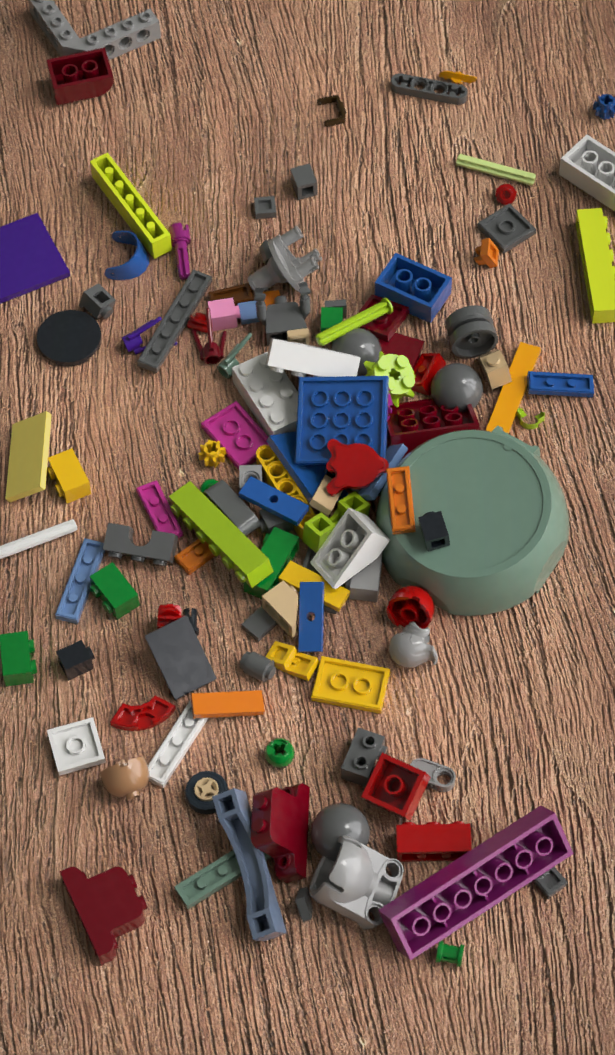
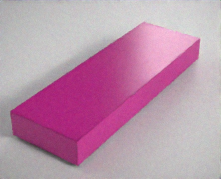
M157 480L137 487L136 492L155 530L175 534L178 538L182 537L183 531L174 513L171 511L170 505Z

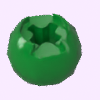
M274 738L268 742L264 755L270 766L285 768L294 759L295 750L289 740Z

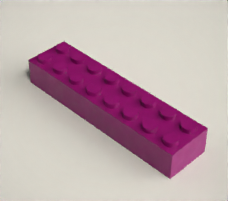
M540 805L378 911L398 952L412 960L574 853L555 812Z

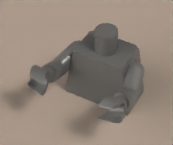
M307 282L298 283L301 294L300 306L297 302H287L285 296H277L274 299L275 304L268 305L267 311L265 304L266 294H263L264 288H255L256 314L259 321L266 326L267 346H269L271 338L287 341V331L307 328L305 319L311 311L310 296L308 295L311 294V291L308 288Z

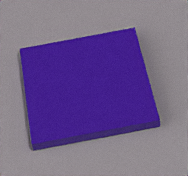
M38 213L0 227V304L71 276L68 267Z

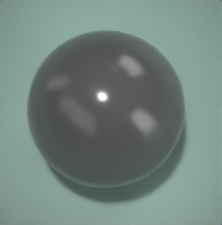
M362 328L354 329L335 339L331 346V350L361 357L357 376H366L367 369L364 366V362H376L379 359V352L382 351L378 339L371 332Z
M452 363L442 367L434 375L430 392L437 406L441 408V405H444L446 410H452L458 406L460 413L467 411L468 404H471L473 409L479 404L483 394V384L480 376L473 368L462 363Z
M336 803L323 808L314 818L311 827V839L316 851L333 862L336 861L341 847V843L337 841L340 835L350 836L366 846L370 838V828L366 817L356 807L345 803Z

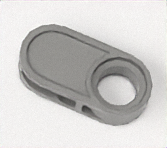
M417 758L411 762V766L426 772L431 777L427 785L428 788L440 792H448L455 786L456 776L451 768L424 758ZM446 774L451 778V781L448 784H441L437 780L438 776Z

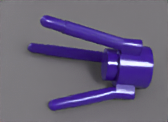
M158 317L155 320H150L135 331L121 337L127 351H134L135 355L143 352L146 346L140 347L143 344L140 334L161 321L162 318Z

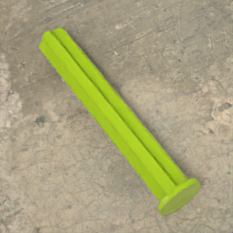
M383 298L380 303L317 334L315 339L318 345L324 346L386 313H393V306L389 299Z

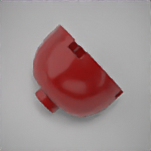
M405 586L398 589L390 598L386 612L388 618L397 627L399 625L405 627L409 623L415 622L418 627L425 629L433 619L435 607L432 597L428 592L417 586Z

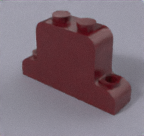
M304 783L290 787L287 786L283 789L278 787L255 793L253 796L251 842L256 849L274 858L276 875L285 883L306 878L310 787Z
M68 867L59 871L62 882L100 965L102 966L112 961L116 956V949L119 948L115 938L141 927L145 921L144 910L148 909L143 896H137L135 892L138 886L133 875H127L122 867H113L91 878H87L84 871L77 867Z

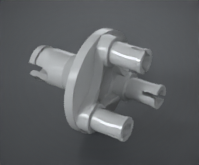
M298 226L268 241L272 256L269 258L267 265L247 278L254 292L255 288L267 290L277 283L289 282L299 292L300 287L298 283L304 282L305 276L319 269L318 262L322 261V257H319L320 253L316 248L301 258H296L288 249L289 245L304 237Z

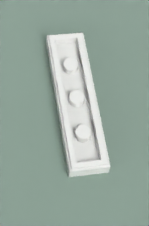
M191 700L148 764L149 781L162 788L165 787L208 718H193Z

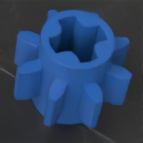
M604 94L598 96L597 101H594L593 109L596 110L595 116H599L604 120L611 117L614 118L615 98L612 95Z

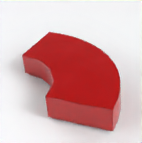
M156 695L149 702L142 705L130 706L122 703L111 719L110 725L126 731L150 729L168 719L176 710V707Z

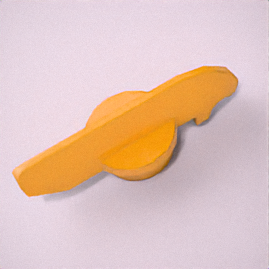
M442 71L439 73V77H443L445 80L450 79L452 83L462 85L463 82L473 83L477 80V77L466 75L462 72Z

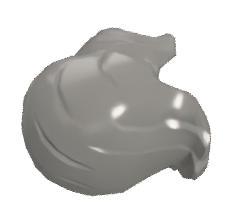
M411 622L405 626L402 632L394 635L389 643V653L392 660L405 668H415L429 660L433 662V665L437 664V652L433 645L427 644L430 640L429 627L421 629L415 622Z

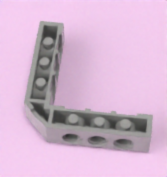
M28 0L31 15L60 57L105 48L108 60H111L161 38L160 21L151 9L79 38L53 0Z

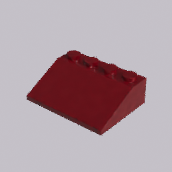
M433 399L399 403V407H396L394 404L393 406L390 405L392 413L388 414L390 418L387 421L388 446L403 443L408 448L403 456L404 458L417 446L434 437L459 430H480V424L471 404L467 405V411L459 413L458 406L452 410H446L444 405H441V408L437 406Z

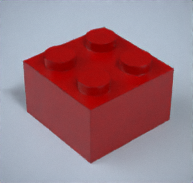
M381 753L361 797L373 805L411 821L431 777L418 768Z

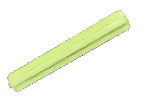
M459 154L456 160L457 166L528 185L535 183L536 174L463 154Z

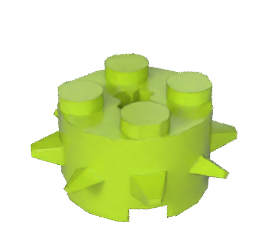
M380 351L379 359L376 362H364V366L367 369L366 376H388L390 388L388 392L396 407H399V399L403 396L414 397L415 394L411 388L415 384L416 375L407 357L397 354L384 355Z

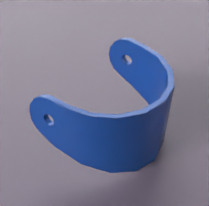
M124 230L113 232L112 239L115 242L135 245L137 249L129 261L123 265L105 269L104 275L113 280H130L140 276L147 270L150 263L149 255L133 232Z

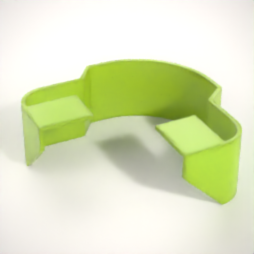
M523 408L517 409V417L523 428L532 430L536 429L538 424L544 421L545 412H540V414L535 416L538 420L535 424H527L521 420V418L527 416Z

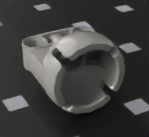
M340 835L337 841L341 843V847L336 861L333 862L325 856L321 857L310 883L311 892L309 894L316 902L355 921L362 929H372L383 923L378 910L396 897L404 872L403 865L399 860L390 859L350 836ZM386 867L390 869L392 873L391 877L387 875ZM368 911L374 915V921L368 917Z

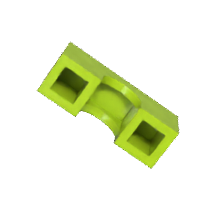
M356 491L352 492L338 501L337 509L330 518L321 512L304 523L302 541L317 553L348 508L369 517L370 503Z

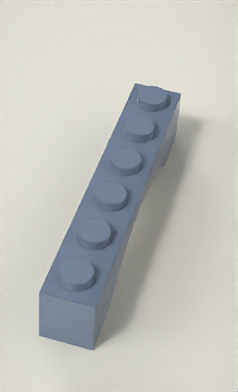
M233 788L213 796L218 819L231 842L241 870L246 894V916L253 940L268 941L287 934L264 853L256 849L251 842L252 812L246 791Z

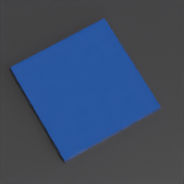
M388 376L299 377L295 464L327 465L332 457L327 447V443L331 439H336L345 445L354 443L366 444L373 448L380 457L386 459Z

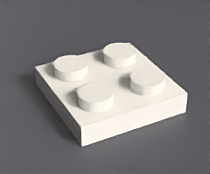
M93 717L47 730L59 776L106 763Z

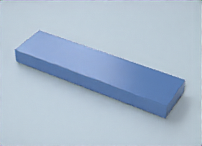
M84 538L55 613L56 619L78 624L90 593V576L98 571L105 553L103 542Z

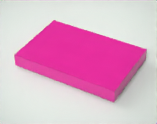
M237 401L201 423V428L213 441H220V446L226 448V456L238 470L239 465H251L257 461L256 451L258 447L265 444L269 445L266 442L268 439L266 433Z

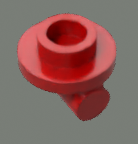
M502 184L496 188L495 196L499 203L507 205L514 202L517 190L512 185Z
M196 312L195 315H190L187 328L208 334L206 314Z

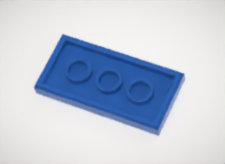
M296 431L270 435L266 442L310 503L325 476L326 465L295 464ZM345 489L342 490L336 503L349 495Z

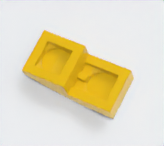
M278 641L273 643L266 655L267 658L274 661V667L307 681L310 680L320 663L317 657L297 652L295 646Z

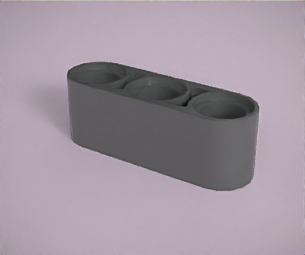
M224 480L218 481L203 491V494L245 536L260 527L259 519Z

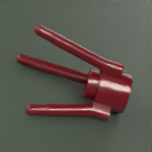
M206 308L208 343L205 344L204 348L201 345L196 330L193 329L191 332L200 353V360H204L206 364L213 365L219 363L224 358L227 332L223 331L220 347L217 343L213 342L210 308Z

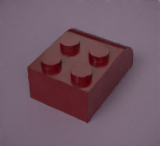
M105 48L46 60L57 105L99 97L107 93L113 86L114 77Z

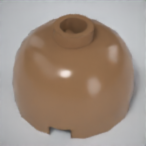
M144 757L129 759L127 763L121 765L118 763L100 772L101 781L105 789L115 797H126V800L139 797V791L146 787L150 776Z

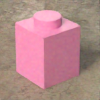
M233 297L208 301L212 331L237 327V318H241L239 305H234Z

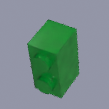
M113 562L90 576V591L95 598L100 597L105 611L108 614L112 613L117 620L140 606L138 593Z
M28 631L0 634L2 671L6 687L34 683L33 674H37L36 659L32 660L31 653H36L34 639H29Z

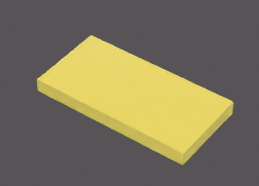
M47 411L12 424L5 497L9 502L45 490L51 414Z

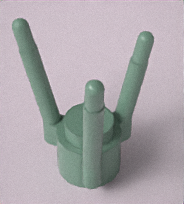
M248 333L240 344L238 343L228 356L217 365L218 371L225 378L229 379L232 376V367L239 365L235 356L252 337L251 333Z

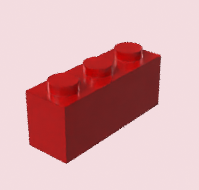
M454 821L450 824H440L439 822H428L426 824L404 822L401 825H396L397 860L400 862L455 861L472 850L470 823L465 824L462 821Z

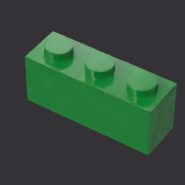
M274 527L270 534H266L262 544L263 547L260 550L269 558L274 572L253 588L246 582L243 583L244 592L262 599V595L280 583L279 576L290 560L293 561L299 550V537L277 527Z

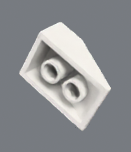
M348 508L310 563L332 588L337 589L376 560L390 539L367 515Z

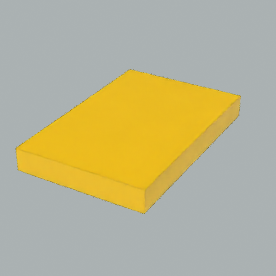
M321 656L311 701L381 714L390 669Z

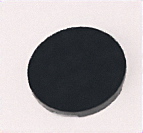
M64 310L54 313L43 321L37 332V344L41 355L58 366L71 367L87 362L100 349L102 343L101 329L98 322L89 314L78 310Z

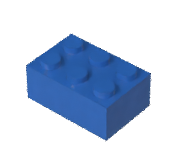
M395 253L375 281V295L409 307V314L431 323L451 294L452 278Z

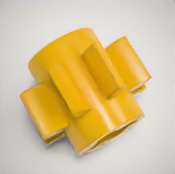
M209 439L204 445H200L199 460H204L205 467L216 468L220 462H225L226 448L220 446V441L216 442Z

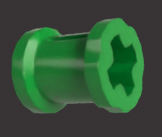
M441 940L438 945L436 963L444 961L461 967L465 945L454 946L444 944V941Z

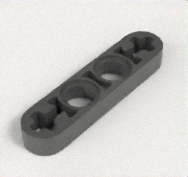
M395 74L391 78V89L397 94L454 105H462L467 101L468 90L463 85L407 74ZM416 85H422L425 88L417 90L414 87ZM442 89L444 92L439 94L435 93L434 90Z

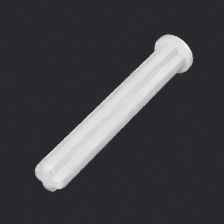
M72 519L1 545L0 559L75 532L77 530L76 522Z

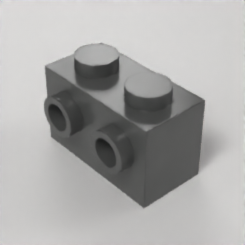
M358 727L341 767V779L366 787L381 753L387 754L388 747L385 746V736Z

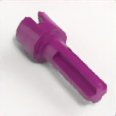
M178 222L170 225L168 230L171 235L172 247L175 248L178 276L181 280H185L190 275L187 246L191 243L189 226L186 224L183 230L182 224Z

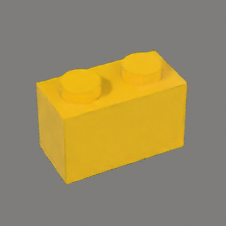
M73 448L48 457L49 467H47V473L51 480L55 479L57 483L55 485L56 492L59 497H64L67 504L92 494L89 480Z

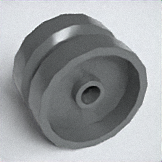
M472 305L460 308L450 314L445 321L447 336L450 338V346L455 356L467 359L476 358L490 352L498 343V335L493 326L492 315L483 306Z

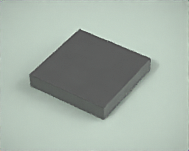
M510 203L477 223V228L487 238H490L503 254L536 234V228Z

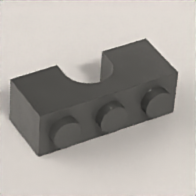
M108 523L103 550L109 553V557L122 559V555L130 556L131 560L144 563V560L147 559L153 560V564L158 566H166L167 563L173 564L178 536L175 534L152 530L150 541L144 546H136L133 543L134 529L132 527Z

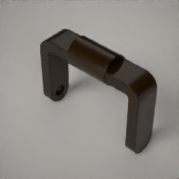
M338 95L323 97L317 100L318 105L336 102L338 114L341 116L325 120V127L346 122L347 112L344 103L341 102Z

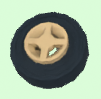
M199 772L193 775L187 783L185 789L186 801L191 809L197 813L205 815L216 813V808L212 797L228 791V784L216 772Z

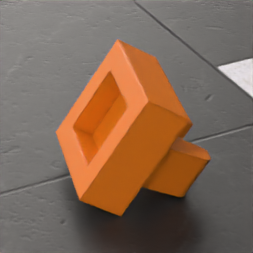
M490 238L482 239L481 246L475 248V252L479 255L474 258L475 262L478 265H487L489 268L497 267L499 249Z

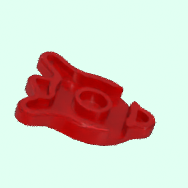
M331 439L327 443L332 457L327 463L326 468L329 472L336 473V476L326 487L327 492L331 496L337 495L347 488H366L381 474L386 473V469L389 468L388 461L380 457L373 448L366 444L354 443L345 445L336 439Z

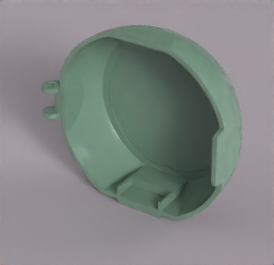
M496 426L492 432L472 429L445 433L422 443L409 452L396 467L409 466L416 532L393 535L387 482L378 494L380 499L377 506L375 524L390 539L383 550L382 562L391 578L402 587L417 586L422 588L432 597L434 605L454 615L476 616L497 613L524 602L533 596L534 593L538 594L564 555L570 529L569 513L563 490L552 470L540 458V448L536 445L532 447L504 432L502 427ZM441 511L449 534L450 545L427 551L418 517L423 516L427 512Z

